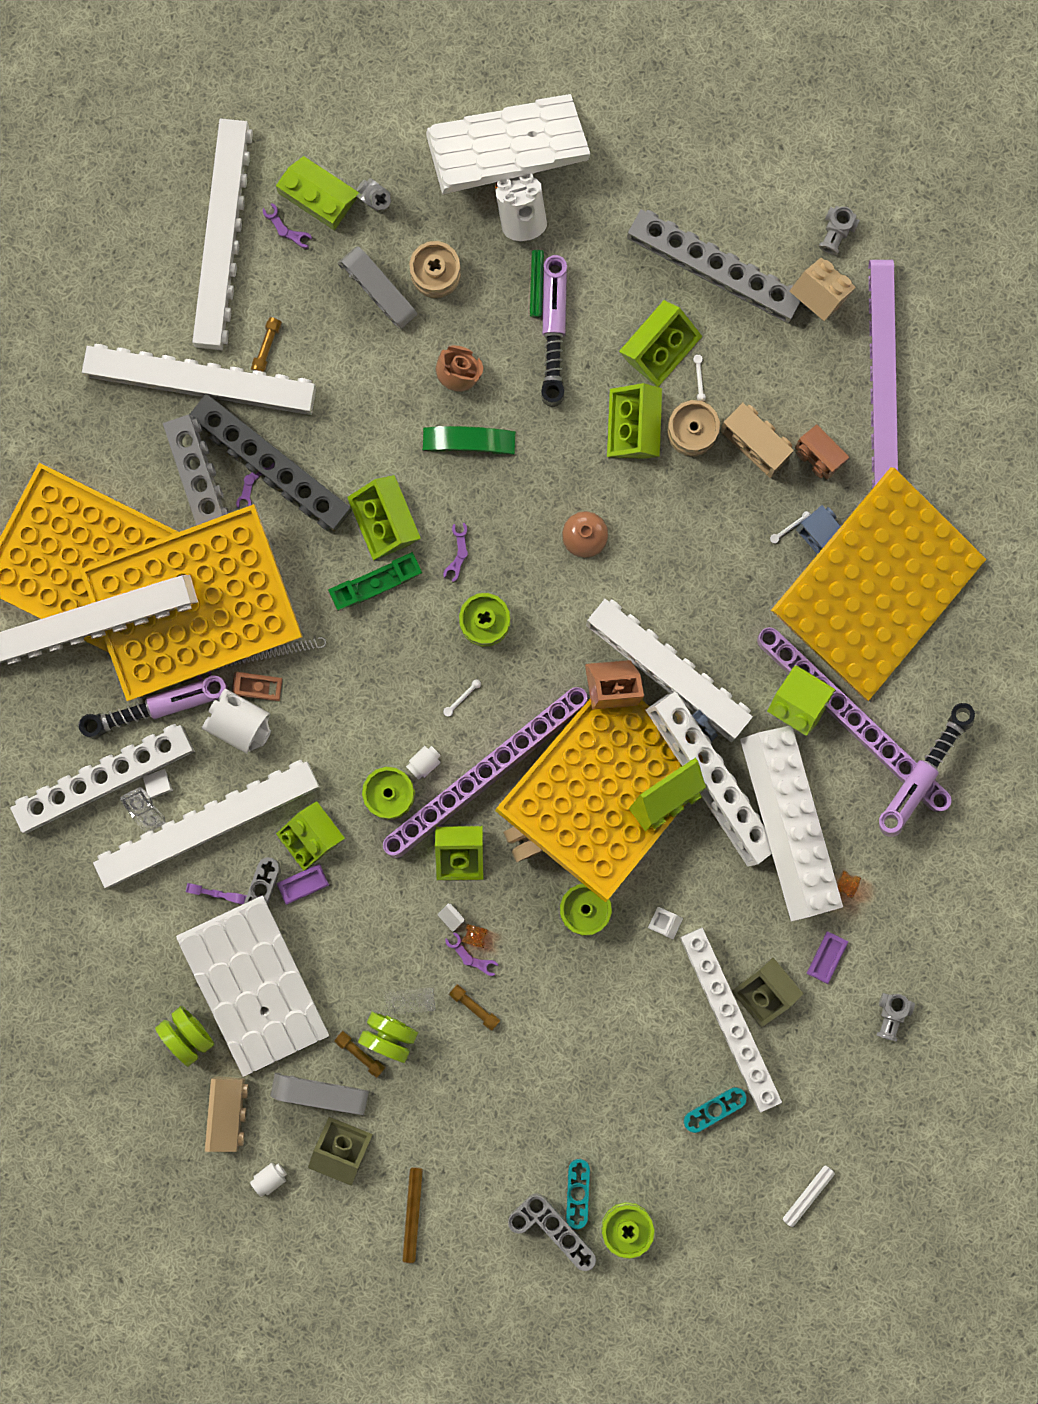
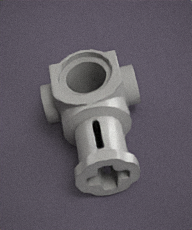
M373 179L363 180L357 188L359 194L356 197L378 212V210H384L390 205V192Z
M836 206L834 209L830 207L825 220L829 221L826 226L827 235L824 241L819 244V248L830 255H838V247L841 240L847 238L850 231L855 232L860 220L856 219L857 215L853 214L850 208ZM838 216H844V217H846L847 220H848V223H846V224H841V223H839L838 220H837V217H838Z
M882 993L879 1007L883 1009L881 1016L884 1020L880 1032H877V1036L897 1042L896 1034L899 1024L904 1023L906 1016L912 1015L915 1003L908 1001L901 994L889 995ZM895 998H899L902 1001V1008L899 1011H894L891 1007V1002Z

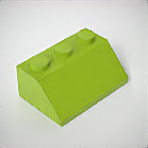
M305 156L289 166L276 184L278 194L334 231L359 194L358 191Z
M663 300L619 352L633 368L656 387H659L702 338V335L680 307Z
M641 383L610 389L607 457L638 459L660 457L662 388Z
M395 475L374 479L347 497L373 560L408 547L421 539Z
M696 757L640 794L629 807V810L645 831L651 827L656 830L666 822L665 818L670 814L672 817L677 816L684 810L683 806L689 802L692 805L703 797L701 793L706 788Z

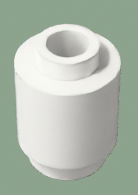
M424 746L409 760L410 763L406 767L418 780L422 777L425 778L441 763L438 760L441 755L432 746L429 749Z
M271 1162L253 1176L254 1179L250 1183L257 1194L263 1197L265 1194L269 1195L285 1183L284 1176L287 1173L279 1163L275 1165Z

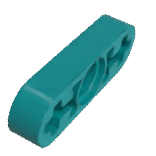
M732 1087L689 1111L683 1120L685 1128L693 1133L700 1132L742 1108L747 1099L745 1092L738 1087ZM732 1092L736 1094L741 1093L740 1103L732 1102L728 1104L731 1109L726 1111V1107L720 1101V1098L724 1097L725 1101L732 1098ZM712 1103L720 1104L722 1111L719 1116L713 1117L708 1113V1107ZM704 1108V1113L710 1121L706 1123L705 1119H702L698 1122V1128H695L693 1125L689 1127L688 1123L691 1121L689 1117L694 1115L695 1118H698L702 1115L699 1110Z
M581 1158L571 1161L568 1167L566 1220L569 1226L574 1229L583 1228L588 1221L590 1167L587 1161ZM577 1163H582V1167L586 1168V1172L581 1173V1180L586 1179V1184L580 1182L571 1184V1179L576 1180L577 1177L576 1172L572 1171V1168L576 1167ZM582 1187L585 1191L584 1198L581 1200L573 1199L571 1196L572 1189ZM570 1203L575 1205L585 1203V1208L580 1207L579 1213L581 1216H584V1220H580L579 1224H574V1220L570 1219V1216L575 1214V1207L570 1208Z

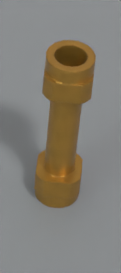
M269 317L265 325L267 331L257 358L254 357L251 370L262 372L266 370L268 365L266 359L275 334H279L282 322L280 320Z
M457 984L448 995L456 1002L460 1001L484 1021V1026L492 1031L500 1022V1019L493 1013L489 1014L466 995V991Z
M342 1031L334 1042L341 1049L346 1048L369 1068L368 1072L378 1078L386 1067L378 1060L374 1061L351 1041L352 1038Z

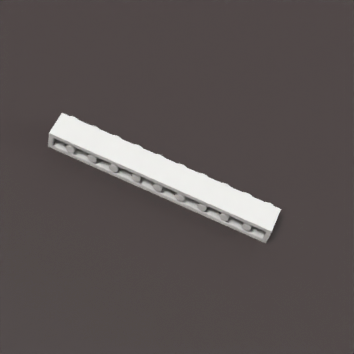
M219 120L192 342L196 348L223 350V344L228 343V330H225L226 321L230 322L231 308H228V301L233 299L234 286L230 284L231 277L236 276L237 269L236 263H233L234 254L238 255L239 241H236L237 232H241L242 228L239 210L244 209L245 198L241 196L242 188L247 186V174H244L245 165L249 166L250 152H247V143H252L253 131L249 129L247 121Z
M94 344V347L87 346L82 373L87 378L204 397L207 394L213 399L312 415L316 386L309 379L298 378V381L289 380L288 376L281 374L271 377L266 376L265 372L256 370L253 373L243 372L244 369L238 367H230V370L223 369L221 365L215 363H207V366L199 365L198 361L185 359L184 362L175 361L176 358L172 356L162 355V358L153 357L152 353L140 351L139 354H134L125 348L110 350L102 344Z
M181 575L0 632V663L6 661L8 665L21 662L20 657L28 655V658L42 655V650L49 649L50 652L63 649L62 644L70 642L71 645L85 642L84 637L91 636L92 639L105 636V631L113 629V632L127 629L126 624L134 622L135 626L149 622L148 618L152 616L160 619L169 616V611L175 609L178 612L192 609L191 604L197 603L198 600L191 576Z
M302 760L296 761L289 765V770L281 773V770L269 774V779L262 783L259 780L248 784L246 786L247 790L241 793L238 790L225 795L226 800L218 803L217 800H214L204 805L205 810L196 813L193 810L183 815L184 820L177 823L174 820L167 822L161 826L162 830L156 833L153 830L146 832L140 836L141 840L135 843L128 841L119 845L120 850L112 854L111 851H107L98 855V860L93 862L104 888L113 887L319 789L320 786L307 761L303 763Z

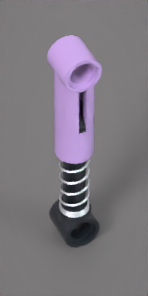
M558 255L548 257L544 263L542 335L547 339L545 344L547 352L544 354L547 360L544 363L546 371L544 372L545 378L541 397L544 404L550 407L560 405L564 399V387L562 377L560 376V370H562L560 368V361H562L560 359V352L563 351L561 350V342H563L561 338L566 333L567 264L564 258ZM553 265H558L562 270L555 274L550 272L549 268ZM553 283H557V302H552ZM550 389H556L559 395L556 398H549L546 393Z
M209 676L204 680L149 696L145 703L139 705L136 703V706L130 708L127 706V709H118L114 713L109 711V714H87L80 719L78 724L79 730L84 736L96 739L107 733L112 727L117 726L120 728L122 724L126 723L129 725L130 722H138L141 718L148 719V716L157 719L219 700L221 693L225 688L228 689V686L219 676ZM214 682H218L221 685V689L217 694L210 693L209 688ZM201 691L204 692V693H201V694H198V695H194V696H191V697L182 699V697H185V696H188V695H191V694H195V693H198V692H201ZM95 720L97 722V729L89 733L87 725L90 721Z
M959 703L953 707L951 716L947 720L946 730L941 732L940 739L935 740L936 745L930 748L931 752L925 756V760L918 761L887 809L881 814L879 828L885 836L894 837L902 831L903 826L938 776L937 767L941 762L943 763L942 760L945 755H949L947 752L951 746L954 747L953 743L955 740L959 739L958 736L973 726L975 711L970 704ZM960 712H965L969 715V719L962 722L957 719L956 715ZM910 794L911 797L909 798V800L907 801V803L905 804V806L903 807V809H902L901 812L899 813V812H898L899 808L902 806V804L904 803V801L906 800V798H907L908 795ZM889 818H893L898 822V825L890 829L885 826L884 822Z

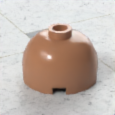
M455 345L449 346L447 350L443 349L438 357L435 368L437 378L443 386L452 391L463 392L469 390L479 381L483 373L482 361L479 357L476 360L472 356L473 352L467 348Z
M588 511L578 512L572 515L564 524L562 531L563 543L574 556L582 558L593 557L599 554L606 546L608 539L607 526L604 520L595 513Z

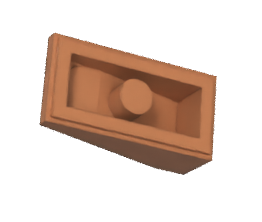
M235 672L232 692L240 697L280 701L282 678ZM270 682L274 684L277 682L275 696L274 694L269 695Z

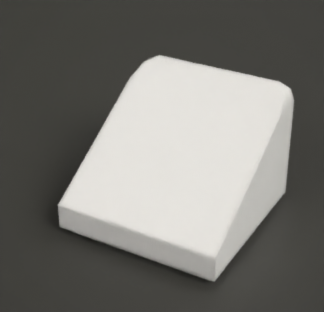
M165 769L143 777L150 799L173 791Z
M449 903L438 913V916L452 932L465 920Z
M657 907L648 928L674 939L683 918Z

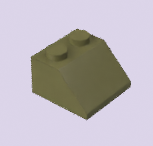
M774 957L760 966L732 990V993L761 1028L789 1009L804 994Z
M329 1117L314 1148L308 1168L352 1186L373 1134Z

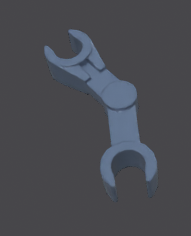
M700 709L692 715L704 727L702 732L712 742L718 735L716 730L708 723L710 719L705 714L703 715Z

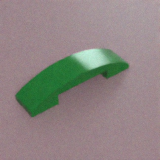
M466 426L424 427L422 451L446 452V450L515 455L516 431Z
M413 552L391 561L388 565L352 581L348 580L328 589V592L337 611H340L397 587L422 574V571Z

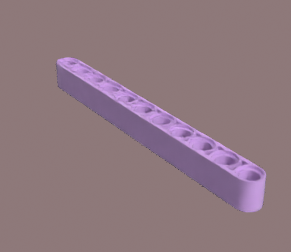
M869 260L868 269H871V275L869 276V291H871L869 314H872L871 321H869L870 336H872V344H870V359H872L870 381H873V389H871V404H873L871 427H874V433L871 434L872 449H874V457H872V472H874L872 489L890 467L898 471L893 260Z
M770 627L763 629L757 639L760 648L787 674L790 673L795 665H802L808 669V673L833 687L835 691L831 699H840L842 701V708L839 710L834 709L831 706L830 699L825 710L904 783L917 763L776 629ZM767 633L773 635L774 644H765L762 639L763 635ZM788 650L791 653V660H782L779 655L780 651ZM849 714L858 716L859 724L857 726L849 724ZM867 730L875 732L876 740L874 742L866 740L865 732ZM884 746H889L893 750L892 758L889 759L883 756L882 749ZM902 762L910 766L908 775L902 774L899 770V765ZM934 780L921 801L932 811L940 812L949 808L951 796ZM935 795H941L944 798V805L941 808L934 804Z
M579 687L570 689L388 835L383 842L384 851L392 858H400L435 831L436 827H440L568 724L588 701L585 690ZM582 695L584 700L581 704L575 705L571 702L572 697ZM558 709L566 712L562 719H555L553 713ZM545 724L547 731L543 734H537L535 732L536 726ZM522 738L529 740L528 746L524 749L517 747V742ZM503 753H508L511 755L509 762L500 763L499 756ZM491 768L492 775L488 778H482L480 776L482 769ZM467 782L474 784V789L470 793L462 791L463 785ZM448 797L456 799L455 805L451 808L444 806V801ZM432 811L436 812L437 819L431 823L427 822L426 815ZM416 826L419 828L417 836L408 837L407 832L410 827ZM393 841H399L401 845L400 849L396 852H390L389 846Z

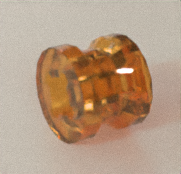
M843 870L837 881L839 893L843 892L852 899L858 889L861 877L857 875L853 877Z
M466 924L465 929L467 933L463 937L462 942L484 948V938L488 935L489 930Z

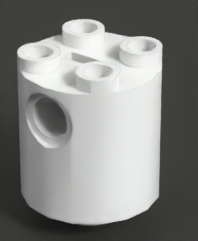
M533 174L498 181L496 198L502 231L505 236L516 241L532 240L540 236L547 227L541 183L533 177Z
M226 688L221 693L219 701L215 700L211 705L209 713L212 715L206 719L202 726L203 730L246 754L263 746L271 733L268 725L270 713Z

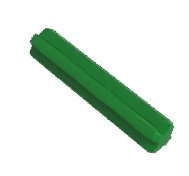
M537 249L532 250L530 317L534 318L542 316L544 251Z

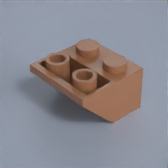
M817 424L806 432L795 446L797 456L804 462L808 460L814 466L812 468L813 472L819 478L825 477L827 480L849 459V456Z
M631 660L585 664L592 710L638 706L643 699L644 693L641 676Z

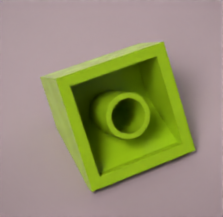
M795 665L775 694L767 712L807 736L818 724L835 689Z
M483 826L436 827L435 856L437 880H483Z

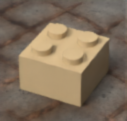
M820 258L803 272L789 292L825 321L841 307L856 287L847 276L841 275L835 270L832 263Z

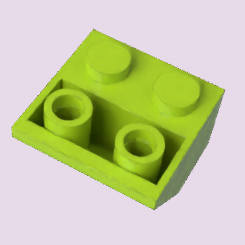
M317 801L296 814L276 833L303 871L345 839Z

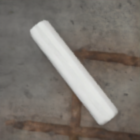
M824 1166L783 1217V1221L790 1227L795 1226L835 1175L834 1171L828 1166Z

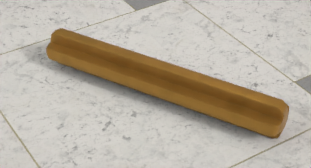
M412 1167L409 1173L402 1259L405 1263H414L416 1260L423 1173L422 1168Z

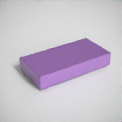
M318 864L278 882L277 886L287 905L329 886V883L321 865Z
M826 931L806 974L828 984L848 941Z

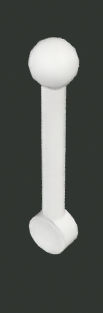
M695 355L693 361L696 364L699 392L697 400L705 401L706 396L703 394L701 374L703 358L701 355Z
M805 511L802 517L780 533L771 535L770 541L778 543L779 538L810 516V512Z
M477 679L474 680L472 686L450 707L444 709V715L451 716L453 710L474 689L480 688L481 682Z

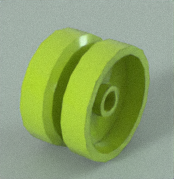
M478 593L468 598L462 605L459 613L460 629L464 637L472 644L480 647H492L500 643L507 636L510 628V611L506 603L498 596L490 593ZM487 617L490 622L481 624V619Z
M383 767L376 769L368 775L363 784L362 797L365 806L372 814L381 819L393 820L401 818L409 812L414 803L415 790L412 781L404 772L393 767ZM386 789L393 791L391 797L384 796Z
M578 884L570 888L560 903V917L564 925L570 931L579 935H593L601 931L608 924L612 914L610 899L604 902L584 884ZM588 905L590 912L587 914L582 913L581 907Z
M180 1006L171 1014L175 1025L169 1020H163L155 1029L169 1050L185 1066L189 1067L198 1060L195 1048L200 1052L206 1053L215 1044L203 1025L185 1007Z
M371 1011L367 1024L379 1032L377 1034L369 1030L362 1031L358 1043L393 1060L405 1063L410 1051L398 1042L413 1044L419 1032L395 1018Z
M623 1202L615 1204L606 1212L602 1219L601 1232L604 1244L610 1252L618 1257L631 1259L641 1256L651 1246L655 1230L650 1215L643 1207L636 1203ZM625 1225L632 1227L630 1233H624L623 1227Z

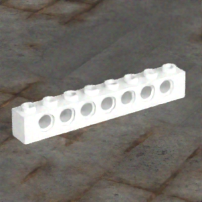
M676 691L665 695L647 708L646 712L682 766L696 757L706 788L701 793L702 798L747 867L759 864L772 854L761 817L750 806L748 797L737 786L735 777L724 766L722 757L711 746L709 737L702 732L698 722L692 717V714L685 706L684 699ZM673 714L677 717V724L673 720ZM686 734L690 737V743L686 740ZM699 754L703 757V763L699 760ZM712 773H713V774L715 775V777H716V782H715V783L713 782V780H712V778H711V774H712ZM725 793L728 795V802L724 798ZM737 813L741 815V822L737 818ZM750 832L754 836V841L750 838Z
M172 724L163 729V734L155 736V734L143 738V743L136 747L132 744L121 749L122 753L115 757L108 755L100 759L101 764L95 767L91 765L85 766L78 770V775L72 778L68 775L57 781L58 784L51 788L48 785L36 791L37 795L28 798V796L19 798L15 801L16 805L10 808L21 832L27 834L194 753V748L183 726ZM166 740L170 741V751L162 753L160 750L161 743ZM143 751L150 753V759L146 763H141L139 760V755ZM122 761H127L129 769L126 773L121 774L118 771V765ZM105 771L108 775L107 781L99 784L97 775ZM84 781L86 791L78 794L76 792V785ZM58 792H63L65 800L62 804L58 805L55 802V795ZM41 802L44 810L41 814L36 815L33 809L34 805Z
M703 928L680 937L758 1111L761 1113L782 1103Z

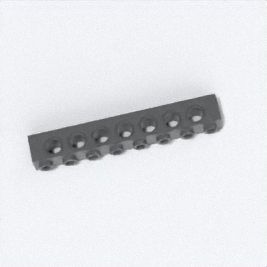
M205 394L189 414L194 419L197 418L199 420L202 431L205 429L211 434L210 440L219 447L221 444H224L229 448L227 453L237 461L239 458L243 459L247 463L245 467L253 474L261 473L265 477L263 481L272 489L276 486L283 491L281 495L287 501L292 503L295 500L301 505L299 510L308 517L314 515L319 519L317 524L327 532L329 529L336 532L352 512L350 506L209 395ZM213 418L221 419L218 427H210V421ZM231 432H238L239 438L236 441H228V435ZM249 446H256L257 452L254 455H246L245 452ZM267 460L275 461V466L271 470H265L263 468L264 463ZM284 475H293V481L290 484L281 483ZM309 488L311 495L308 498L303 499L299 497L302 489ZM322 502L329 504V509L325 513L317 511L318 505Z

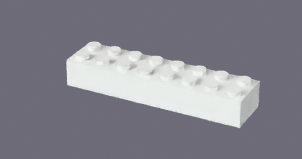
M604 599L589 617L586 626L625 658L631 660L635 666L669 693L676 691L684 699L685 706L694 713L700 709L703 715L705 714L710 719L708 723L732 742L753 717L749 714L751 710L743 703L736 704L731 700L732 695L721 687L720 690L713 685V679L705 673L700 675L694 670L696 666L688 659L684 658L681 660L676 656L677 651L667 643L665 645L661 644L657 640L659 637L650 629L645 631L639 626L640 621L631 614L626 616L621 612L622 607L612 599L610 601Z
M781 727L741 738L740 741L790 920L795 921L842 908L841 897L793 727Z

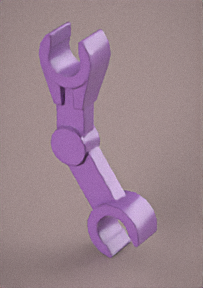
M271 203L272 208L275 210L272 215H268L263 208L264 217L272 221L280 237L292 240L303 249L309 248L308 245L301 243V239L304 237L312 240L309 233L287 229L278 217V209L275 204Z
M273 463L269 468H265L264 466L263 468L265 470H271L274 468L275 463ZM257 472L256 475L250 473L245 476L242 496L236 501L237 508H239L240 501L243 499L248 501V506L252 505L250 500L252 485L262 475L261 473Z
M463 523L464 531L462 533L455 531V524L452 526V532L457 537L458 552L455 560L443 573L445 578L449 571H454L456 575L452 582L457 581L461 565L468 556L465 544V535L467 533L465 523Z
M187 883L186 887L187 893L200 895V893L208 894L212 897H222L239 904H244L247 895L238 893H222V891L203 889L202 886Z
M453 933L458 939L455 945H451L448 939H445L447 946L456 950L465 965L477 967L489 976L495 975V973L487 971V965L492 963L498 966V963L493 960H479L470 956L461 945V938L457 933Z

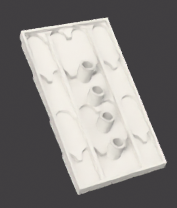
M571 94L538 99L535 103L506 107L502 111L466 116L463 120L434 124L427 128L426 132L442 195L587 161L590 157V151L587 147L588 145Z
M263 895L176 936L243 1077L329 1036Z

